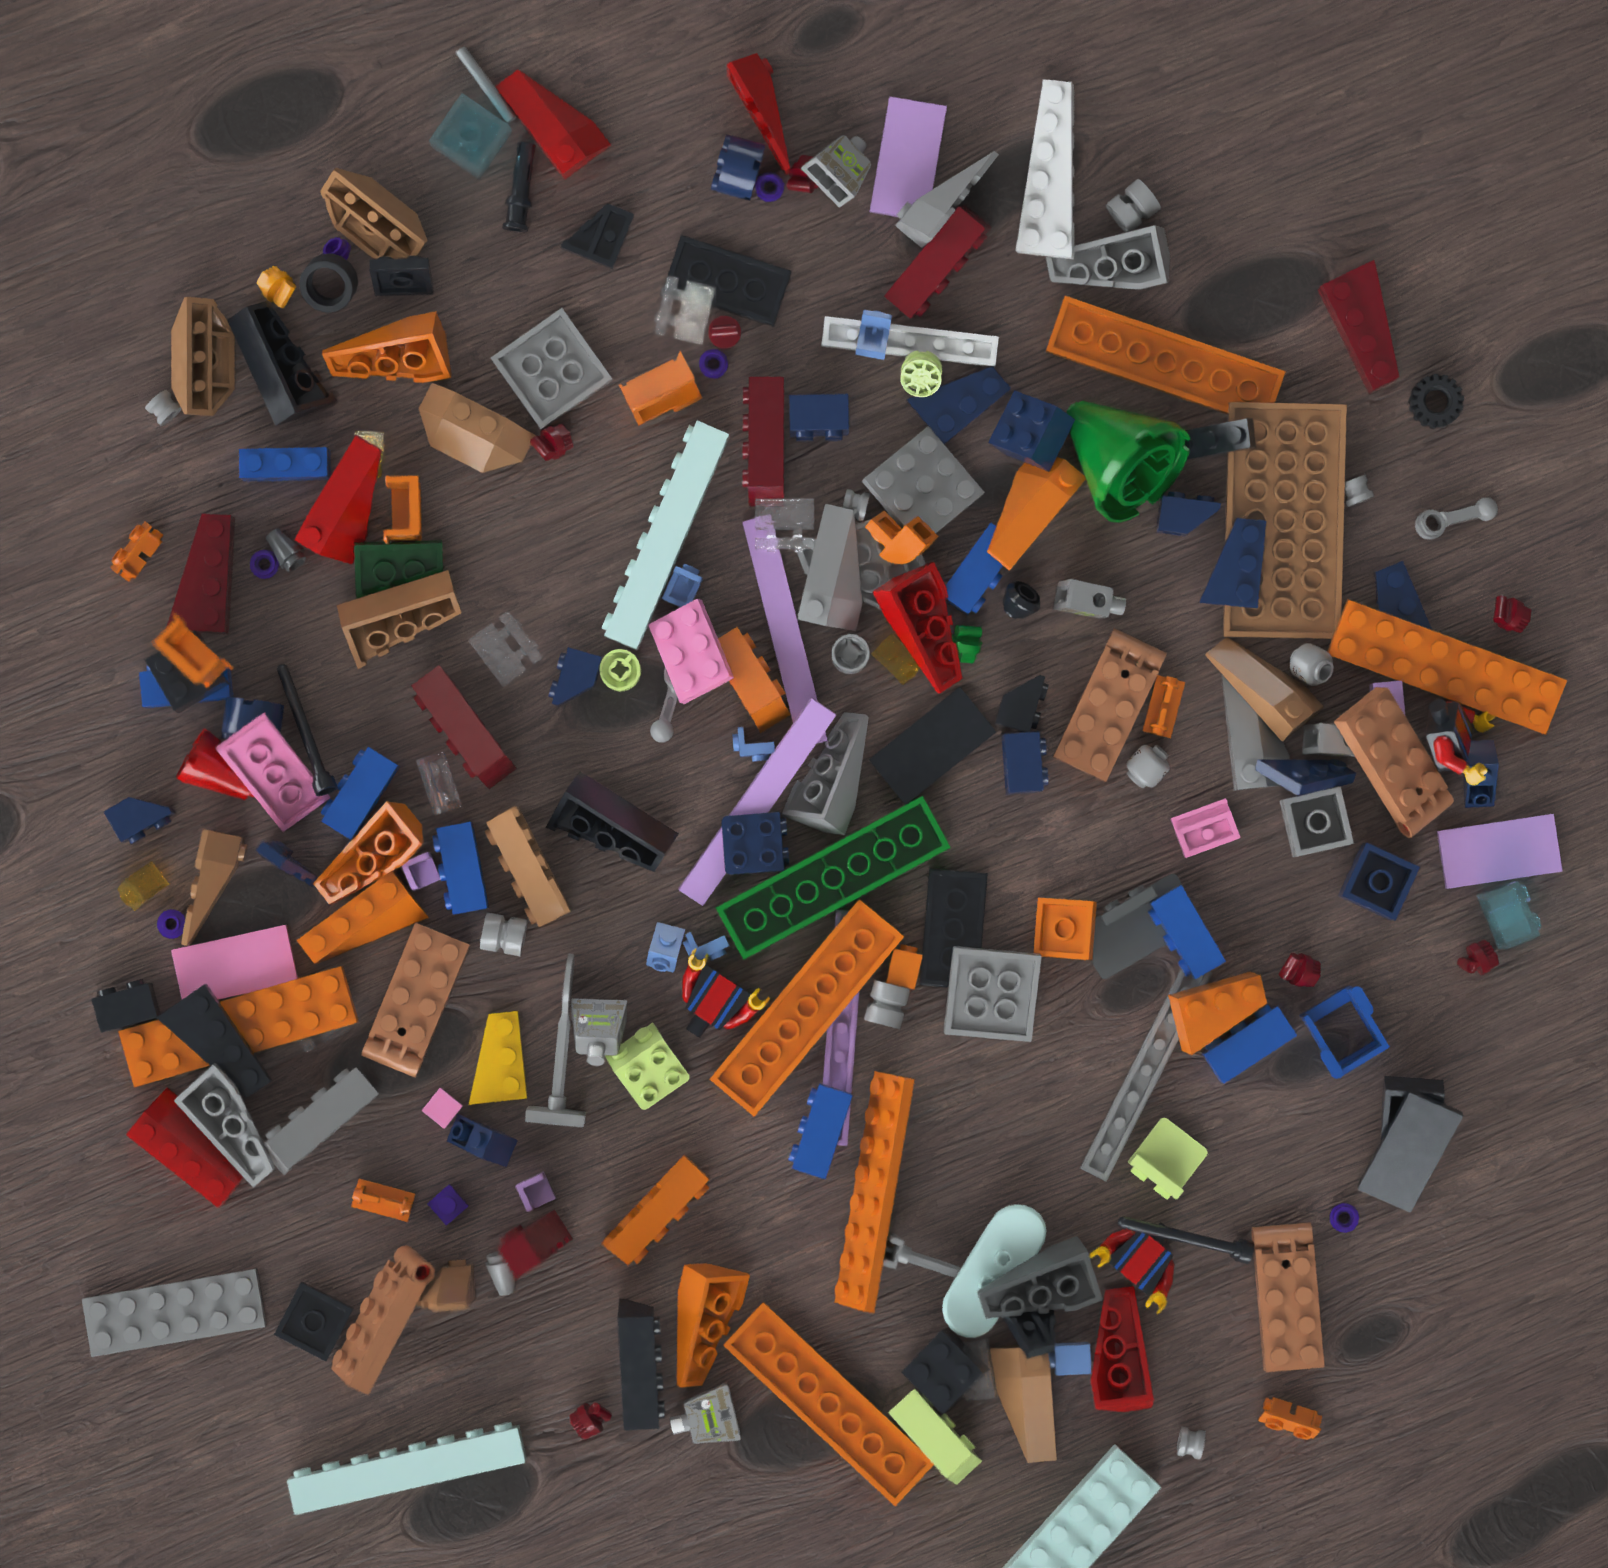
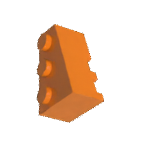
M738 627L718 638L734 676L729 682L749 712L760 733L790 716L781 698L785 692L777 679L771 681L767 673L771 669L763 656L756 658L752 650L757 647L749 634L742 635Z
M1253 972L1243 973L1168 995L1181 1050L1189 1055H1193L1267 1004L1261 975Z

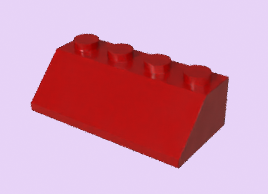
M167 1087L143 1112L126 1136L219 1208L225 1204L244 1180V1177L174 1102L178 1095Z

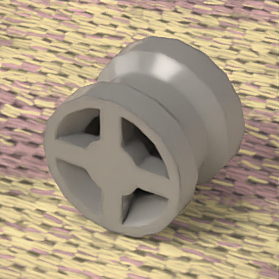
M167 389L157 394L145 407L149 413H153L157 417V422L160 426L167 424L182 410L179 403L171 399V394Z
M1366 475L1345 482V495L1347 497L1345 503L1347 507L1374 497L1373 491L1367 487L1368 479Z
M847 489L843 508L854 510L857 521L864 522L870 494L864 492L860 495L854 493L851 489Z
M1182 1426L1178 1437L1176 1454L1178 1456L1189 1454L1194 1459L1200 1460L1204 1449L1205 1430L1194 1432L1190 1431L1188 1427Z

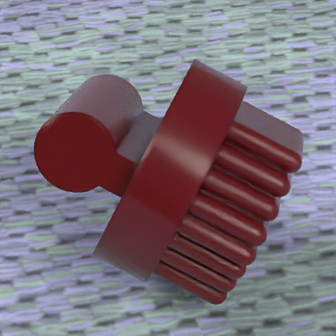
M801 155L799 160L792 165L789 171L790 179L787 181L788 190L813 193L814 189L818 188L801 169L814 156Z
M719 316L709 326V339L719 349H730L740 340V325L730 316Z
M563 424L555 427L548 426L540 431V436H534L530 440V444L545 461L551 458L556 460L564 456L565 452L573 448L574 445L570 432Z
M1497 596L1493 621L1506 631L1513 630L1521 633L1530 623L1532 610L1524 606V603L1516 598L1507 600L1505 596Z
M1485 939L1467 946L1468 957H1461L1457 961V965L1468 973H1474L1477 970L1482 976L1499 965L1498 955H1496L1490 942Z
M1291 953L1278 975L1284 980H1289V983L1292 985L1314 987L1321 976V963L1313 960L1309 955Z
M584 1403L569 1415L570 1423L573 1429L576 1430V1433H578V1436L586 1440L603 1431L602 1421H609L612 1413L598 1403H593L591 1406Z

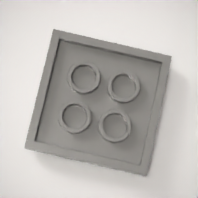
M563 308L491 357L495 366L541 430L613 381Z
M929 426L862 480L863 484L901 528L919 516L935 533L939 532L985 493Z
M953 946L944 1034L1032 1042L1041 954Z

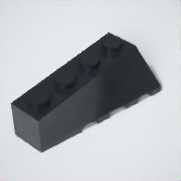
M269 301L246 306L227 320L275 426L302 418L337 401L333 393L330 392L328 394L320 383L323 379L317 370L313 372L303 359L306 354L301 347H297L288 337L290 331Z
M581 771L563 794L545 827L553 831L557 828L568 832V837L577 841L583 838L595 843V848L601 851H615L619 853L621 859L653 872L658 868L679 834Z
M619 1299L618 1334L624 1431L659 1429L660 1419L665 1418L664 1401H659L658 1391L664 1390L663 1373H657V1363H662L661 1345H656L655 1335L661 1334L660 1317H654V1307L628 1299Z

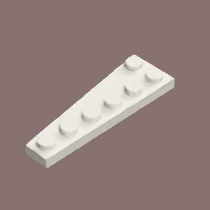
M1043 79L1016 245V252L1074 259V84L1072 82Z

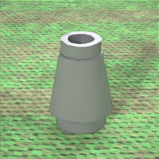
M499 1251L488 1254L486 1256L488 1262L485 1265L498 1290V1294L504 1296L516 1292L515 1277Z

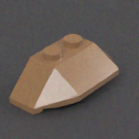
M335 168L320 191L323 199H325L334 228L373 259L384 256L393 259H407L409 256H418L428 241L417 213L371 177Z
M184 297L171 330V389L184 415L214 416L218 408L235 390V336L227 319L217 308L218 305L214 299Z
M431 383L419 407L430 447L481 473L523 462L531 447L530 440L536 436L498 413L434 383Z

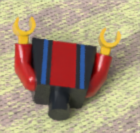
M1442 699L1434 700L1429 705L1430 712L1426 737L1438 772L1452 770L1460 775L1464 773L1469 784H1479L1486 779L1484 774L1487 773V768L1481 763H1477L1471 768L1467 766L1473 732L1472 723L1478 732L1483 733L1494 727L1489 721L1494 719L1495 716L1490 715L1488 711L1475 715V711L1462 707L1459 702H1445Z
M693 949L688 959L689 964L682 978V999L687 1003L685 1008L695 1014L686 1027L688 1031L701 1038L710 1024L718 1030L722 1027L731 1030L748 1022L758 1010L762 1009L769 1002L770 997L765 1001H761L757 997V993L761 990L760 988H757L750 994L706 965L709 957L708 954L705 955L703 960H699L695 957L697 949Z
M1123 1229L1111 1233L1099 1248L1089 1253L1090 1258L1096 1254L1100 1257L1101 1262L1097 1265L1098 1268L1109 1263L1148 1296L1152 1294L1145 1303L1147 1308L1152 1302H1156L1159 1306L1157 1314L1165 1308L1167 1304L1166 1297L1173 1284L1175 1267L1172 1260L1173 1254L1163 1247L1169 1239Z

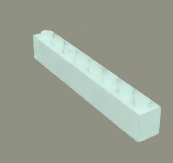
M698 420L694 427L688 426L683 441L687 443L683 453L677 452L671 468L675 469L671 480L666 478L659 495L664 496L660 507L654 505L648 522L652 523L648 534L642 533L636 547L641 550L637 560L631 559L625 575L629 576L626 586H619L613 602L618 603L613 614L608 612L602 629L606 630L604 634L606 638L638 651L648 624L651 621L729 440L728 433Z
M505 1422L495 1425L494 1431L484 1433L483 1428L465 1432L466 1437L455 1439L454 1435L437 1438L436 1444L426 1446L425 1441L408 1445L409 1450L397 1452V1448H390L380 1451V1456L369 1459L368 1454L350 1458L351 1463L340 1465L339 1461L322 1464V1470L311 1472L310 1467L293 1471L294 1476L289 1477L287 1480L294 1515L525 1463L527 1457L520 1425L512 1426V1422Z

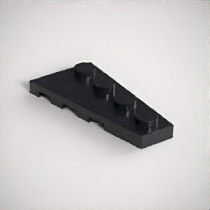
M207 984L202 985L156 1017L210 1066L216 1063L236 1085L237 1090L246 1098H249L273 1081Z

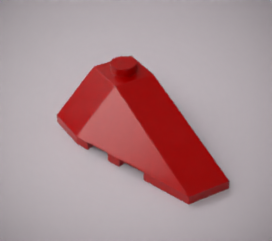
M758 53L731 61L726 64L727 76L786 176L789 174L790 164L772 77L770 76L774 71L766 58L761 60Z
M516 70L495 86L564 180L611 146L594 121L520 70Z
M355 435L308 513L294 539L295 541L319 555L351 565L354 563V543L365 542L367 539L369 515L372 511L374 486L377 482L382 449Z
M930 562L898 575L872 591L886 620L936 692L942 693L960 681L962 673L957 645L953 643L950 625H953L952 616L948 615L945 599L948 598L947 588L935 563Z
M1134 1286L1105 1290L1090 1380L1094 1405L1097 1410L1129 1412L1150 1409L1153 1406L1154 1397Z

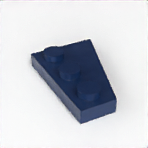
M992 366L940 386L930 396H914L906 401L945 445L1008 393L1011 388Z
M1235 519L1198 603L1258 608L1266 531L1265 520Z
M1401 561L1375 572L1378 610L1432 630L1404 562Z
M1258 759L1255 767L1256 771L1297 796L1352 784L1356 776V772L1346 767V763L1337 759Z
M274 840L272 842H261L256 849L258 853L279 869L294 875L311 887L314 886L313 883L318 876L291 857L293 851L282 842H275Z

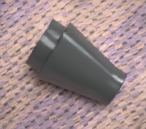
M279 528L274 529L266 536L265 539L270 544L281 569L292 572L306 561L304 550Z

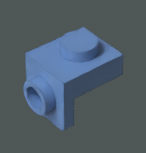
M863 311L855 355L884 360L892 315L881 311Z
M683 564L682 568L675 566L662 600L677 607H682L692 602L703 581V578L698 576L699 570L687 564Z
M738 727V734H732L734 751H740V757L752 756V762L767 761L769 755L775 750L774 742L745 744L744 727Z
M657 922L646 965L660 972H674L685 929Z
M691 932L685 934L687 940L683 942L689 957L693 949H697L695 957L699 960L703 959L706 954L709 955L711 961L727 954L724 948L730 946L724 935L698 947Z

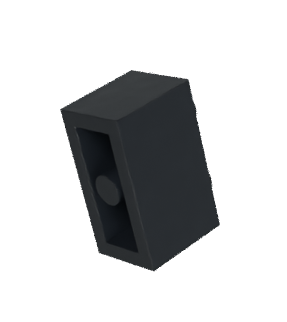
M143 979L126 983L127 989L116 992L115 987L97 991L99 997L91 1000L100 1033L151 1020L161 1015L153 984H144Z

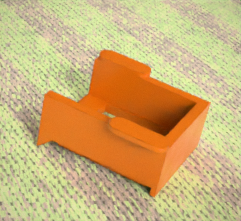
M681 350L676 361L672 359L626 382L627 385L624 387L622 384H619L638 426L671 409L677 412L702 399V395L694 381L695 378Z
M386 475V487L391 489L392 530H384V542L389 544L390 539L393 542L422 541L421 483H419V476Z
M174 613L173 616L176 619L153 644L195 684L201 682L208 688L227 667L231 670L233 667L224 658L220 659L185 626L186 623Z

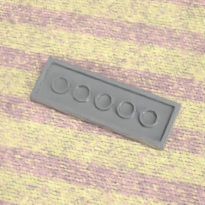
M257 1268L82 1298L91 1357L267 1326Z

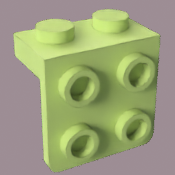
M653 1022L647 1027L639 1029L634 1036L620 1044L618 1054L605 1055L614 1073L643 1110L650 1108L689 1080L688 1072L667 1045Z
M1161 1118L1128 1160V1163L1133 1166L1130 1172L1143 1182L1148 1177L1157 1184L1154 1190L1167 1200L1172 1196L1177 1200L1184 1191L1182 1187L1205 1159L1208 1151L1169 1119Z

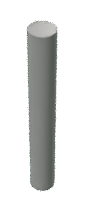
M465 46L460 48L456 52L457 56L507 123L513 121L517 116L467 48Z

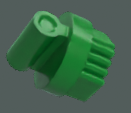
M955 626L952 639L953 643L957 645L960 663H974L976 660V656L980 653L982 641L979 640L982 636L981 627Z

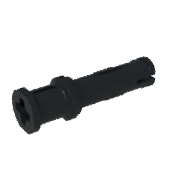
M528 142L517 143L511 196H508L505 202L508 209L506 222L502 224L504 230L517 233L528 232L529 227L526 225L528 209L532 206L529 199V188L536 149L535 144Z

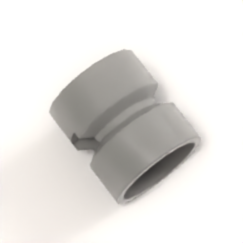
M1139 179L1125 189L1124 196L1118 194L1105 205L1109 214L1124 232L1133 231L1141 225V218L1148 219L1161 209L1154 194Z
M847 634L841 636L832 647L831 658L833 665L844 674L858 673L865 668L869 660L870 650L866 641L858 635Z
M487 912L481 935L480 949L497 952L502 948L504 954L521 957L528 920L511 917L506 921L503 915Z
M874 980L870 994L874 1001L868 1004L864 1020L900 1029L904 1013L900 1009L902 1006L907 1005L910 989Z

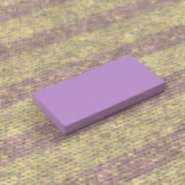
M889 96L870 206L871 213L898 217L896 216L897 213L907 202L912 205L918 198L933 190L947 106Z
M1554 814L1437 831L1445 889L1563 872Z

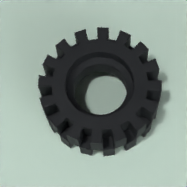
M1433 374L1423 378L1411 391L1412 394L1409 397V403L1411 404L1409 407L1410 413L1413 412V418L1416 421L1419 420L1421 422L1420 425L1424 427L1430 426L1431 429L1443 428L1451 424L1459 417L1464 407L1462 405L1464 395L1461 394V386L1458 387L1455 384L1457 381L1454 379L1450 380L1444 374L1442 376ZM1437 390L1445 394L1447 406L1444 411L1437 413L1428 409L1425 399L1429 392Z

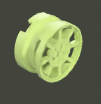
M917 350L908 354L901 367V384L905 391L916 397H927L935 393L940 387L942 379V364L939 358L929 351L919 352Z
M616 649L603 657L599 672L603 682L610 689L626 691L638 683L641 676V666L633 653L624 649Z

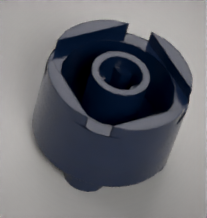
M726 134L718 158V166L711 190L750 201L766 145Z
M226 697L221 739L227 740L263 713L266 714L281 733L284 705L260 700L252 701L244 700V698Z

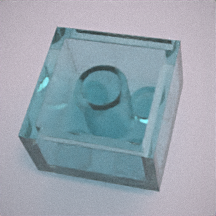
M461 93L430 138L429 143L436 151L480 180L511 135L512 130L510 125Z
M1510 881L1476 895L1498 949H1509L1541 936L1538 929L1542 928L1536 912L1531 913L1527 902L1530 901V896L1524 884L1520 886L1518 881Z

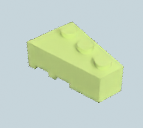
M913 1389L888 1412L939 1471L956 1485L982 1462L973 1451L975 1448L973 1443L964 1434L960 1437L953 1429L956 1424L946 1413L940 1415L934 1409V1405L916 1389Z

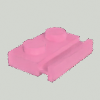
M1226 798L1170 818L1184 858L1241 838Z

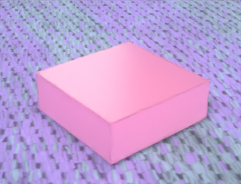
M440 1087L422 1109V1112L445 1129L463 1105Z

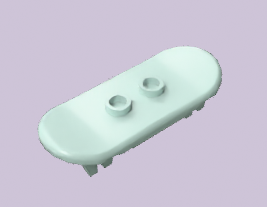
M1014 1204L1006 1206L994 1215L943 1299L942 1311L944 1319L949 1328L957 1335L965 1338H976L987 1333L995 1325L998 1318H986L984 1316L977 1291L1039 1253L1045 1242L1047 1230L1045 1221L1036 1210L1026 1205Z

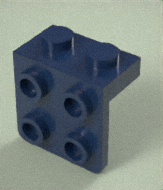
M780 812L732 815L722 818L724 864L727 874L784 871V865H789L788 847L782 848L781 837L787 836L786 818H780Z

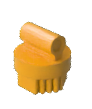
M272 266V268L263 271L256 282L262 295L269 302H274L280 308H285L296 288L293 279L277 266Z

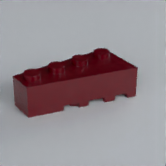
M967 205L958 206L943 227L927 243L884 297L910 319L916 315L921 318L932 305L929 302L931 297L935 293L940 295L950 283L948 280L950 275L954 271L958 273L969 261L967 258L969 253L973 249H979L988 238L986 234L992 227Z
M1374 259L1322 284L1318 289L1368 394L1395 382L1400 377Z
M749 377V387H743V404H749V414H743V432H748V442H743V459H748V469L742 470V487H748L749 507H784V377Z
M201 514L166 629L176 619L173 616L175 613L186 623L185 626L191 632L196 630L199 633L229 635L235 518L233 516Z
M440 665L411 685L417 693L413 696V699L422 711L428 709L433 715L429 721L438 733L444 731L449 737V740L445 743L455 756L459 753L466 761L462 766L471 778L477 776L490 789L517 769L514 763L501 750L502 747L485 728V724L468 705V701Z
M554 1209L525 1228L519 1224L506 1232L500 1239L502 1244L497 1250L515 1279L543 1263L573 1238Z

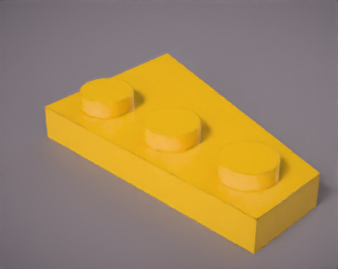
M518 1011L488 1014L469 1105L527 1099Z

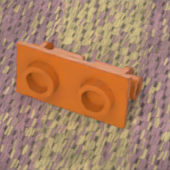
M145 521L142 525L138 524L129 535L130 542L124 549L120 548L111 560L113 565L110 568L117 574L120 570H123L120 576L128 582L132 578L135 579L147 563L139 557V554L143 552L151 558L163 542L161 538L164 535L155 528L152 532H149L152 526Z
M1157 675L1143 732L1171 739L1185 682L1173 677Z
M359 1178L357 1187L353 1192L351 1207L408 1222L415 1193Z
M1275 1397L1265 1399L1263 1404L1265 1411L1258 1418V1421L1265 1423L1266 1427L1273 1430L1284 1429L1293 1432L1295 1437L1305 1440L1314 1439L1321 1431V1428L1318 1427L1321 1424L1322 1416L1318 1415V1411L1297 1405L1293 1415L1290 1414L1292 1403Z

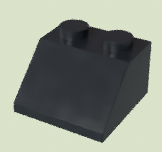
M1384 1076L1381 1140L1409 1088L1444 1103L1445 1091L1443 1080Z

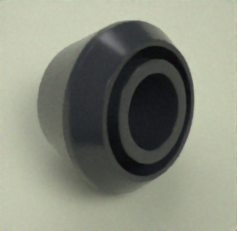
M1021 581L1011 582L1007 585L1002 602L1004 611L1008 616L1014 619H1024L1039 611L1041 606L1040 597L1034 588Z

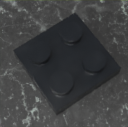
M384 256L378 259H370L369 270L375 296L433 295V279L429 258L409 256L407 259H393Z
M301 1282L274 1335L327 1361L354 1308Z

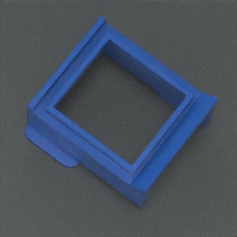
M1348 985L1299 1015L1320 1048L1321 1059L1335 1079L1341 1078L1389 1048L1388 1043L1371 1017L1374 1011L1373 1006L1359 986L1353 987ZM1350 1001L1373 1041L1337 1062L1314 1022Z

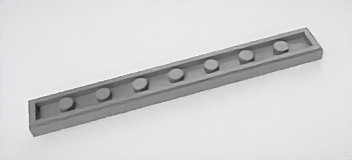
M1180 969L1168 995L1207 984L1212 972L1209 971L1201 977L1193 979L1191 975L1186 977ZM1168 995L1080 1166V1169L1106 1182L1179 1040Z

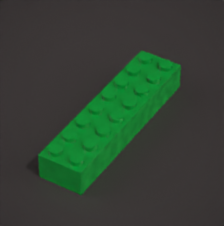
M921 796L716 907V910L744 960L951 847L924 797Z

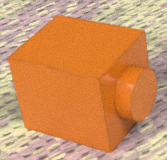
M901 944L900 950H893L886 983L915 989L923 956L917 954L918 948Z

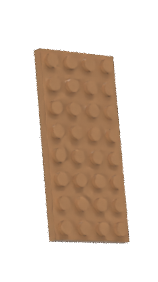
M1228 402V422L1246 418L1253 419L1256 448L1227 453L1225 542L1236 518L1265 520L1266 531L1258 608L1224 605L1223 637L1333 638L1342 613L1347 404Z

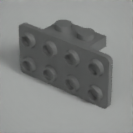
M1169 874L1147 888L1141 884L1128 892L1130 898L1119 903L1118 899L1102 907L1104 913L1097 916L1095 921L1093 960H1091L1101 978H1110L1166 945L1163 939L1166 932L1162 925L1156 926L1148 914V911L1152 909L1149 903L1175 887L1182 885L1177 875Z

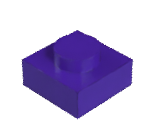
M451 1184L427 1203L446 1226L469 1206Z

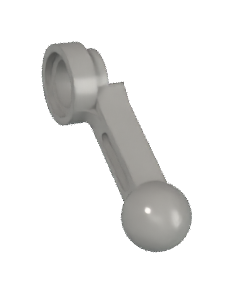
M1486 497L1478 500L1474 506L1451 512L1439 513L1436 510H1426L1416 518L1415 528L1422 538L1433 540L1441 536L1449 525L1476 518L1484 521L1493 519L1497 515L1498 506L1493 499ZM1428 516L1436 519L1438 523L1436 531H1432L1427 527L1426 519Z
M666 667L664 669V680L668 691L660 718L650 728L652 738L661 743L669 741L673 736L674 729L671 720L678 700Z

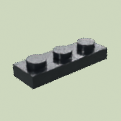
M1252 418L1185 430L1190 436V440L1187 441L1185 439V446L1190 449L1187 461L1256 448Z

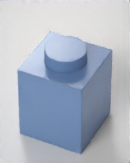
M1089 1342L1055 1343L1054 1352L1049 1353L1050 1369L1054 1368L1056 1376L1091 1374Z

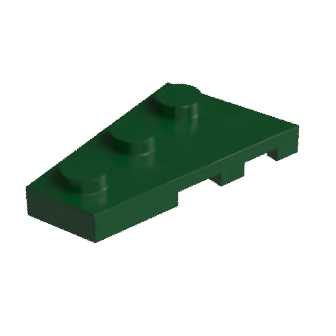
M442 540L389 542V544L385 542L354 543L356 599L443 572Z

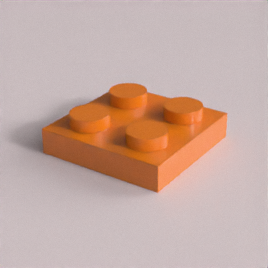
M1038 897L1033 953L1041 954L1042 957L1093 960L1097 902Z

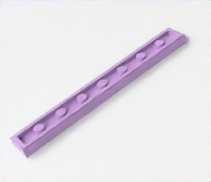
M771 515L743 521V527L794 723L811 697L816 701L818 700ZM826 732L823 733L816 744L828 741Z
M811 697L729 816L768 813L835 718L836 713ZM722 826L678 888L679 891L702 906L726 874Z
M836 910L835 927L849 911ZM859 992L827 1029L823 1084L848 1093L852 1092ZM850 1106L837 1143L840 1146L848 1145Z

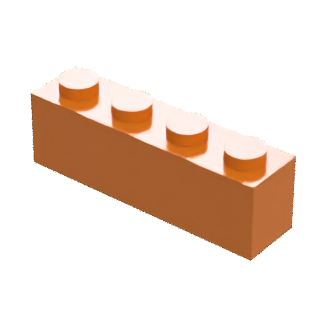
M392 871L365 889L297 941L312 962L318 964L415 924V922L425 920L429 916L398 874Z
M684 1154L604 1238L601 1244L625 1264L629 1265L632 1261L638 1264L649 1252L645 1247L653 1239L658 1243L669 1231L666 1225L673 1218L678 1222L689 1210L686 1204L693 1197L699 1200L710 1188L706 1184L710 1178Z

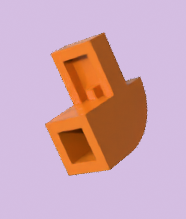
M882 511L865 526L872 537L885 547L879 556L894 564H905L912 561L926 551L939 537L919 516L901 528L885 511Z

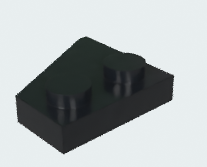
M607 203L591 220L585 222L568 240H565L561 245V249L614 269L635 214Z
M1049 1310V1313L1043 1314L1034 1311L1023 1312L1020 1316L1003 1317L1027 1359L1054 1352V1310Z

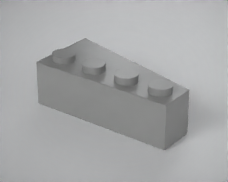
M357 1067L351 1072L347 1068L344 1069L333 1079L336 1082L333 1087L328 1091L325 1087L321 1088L311 1097L313 1103L306 1109L300 1106L288 1116L291 1121L286 1126L281 1128L278 1124L265 1135L268 1141L265 1142L264 1146L272 1162L283 1175L287 1174L293 1165L307 1157L318 1147L317 1145L327 1140L341 1125L347 1123L378 1096L379 1093Z

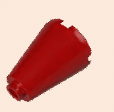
M203 728L194 741L190 753L186 755L180 766L176 779L183 783L246 800L248 796L253 798V794L218 752L216 747L222 741L211 731Z

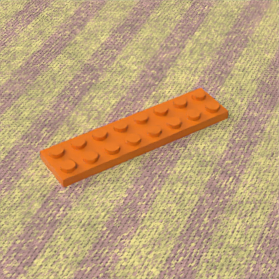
M1064 296L1045 351L1227 415L1228 402L1275 403L1286 372L1068 296Z
M1347 599L1327 650L1335 658L1402 681L1403 683L1459 702L1479 711H1488L1490 715L1545 735L1567 683L1566 679L1350 599Z
M859 899L721 1064L710 1080L755 1117L905 936Z
M343 966L219 1002L253 1053L359 1022ZM159 1019L118 1031L134 1088L210 1066Z
M874 1071V1077L870 1083V1100L865 1112L866 1123L864 1134L860 1141L861 1152L859 1163L855 1170L854 1192L850 1199L849 1221L845 1228L844 1250L840 1257V1273L835 1286V1303L869 1313H874L915 1081L912 1078Z
M762 1302L723 1344L728 1351L894 1506L906 1496L934 1465L904 1432L765 1302Z

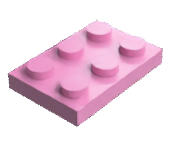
M697 598L648 624L680 703L686 704L734 678L702 600Z

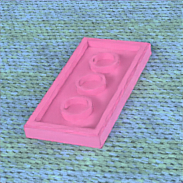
M265 713L258 716L216 747L221 756L282 832L330 799L329 794L323 796L315 795L312 786L314 775Z
M287 925L171 950L182 999L204 984L209 986L217 1000L298 979Z

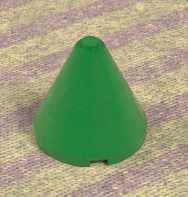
M1088 401L1075 402L1066 411L1068 415L1075 419L1069 432L1098 512L1110 522H1124L1140 515L1136 508L1147 500L1152 505L1155 504L1175 482L1187 461L1190 449L1185 446V439L1187 441L1190 440V436L1175 422Z

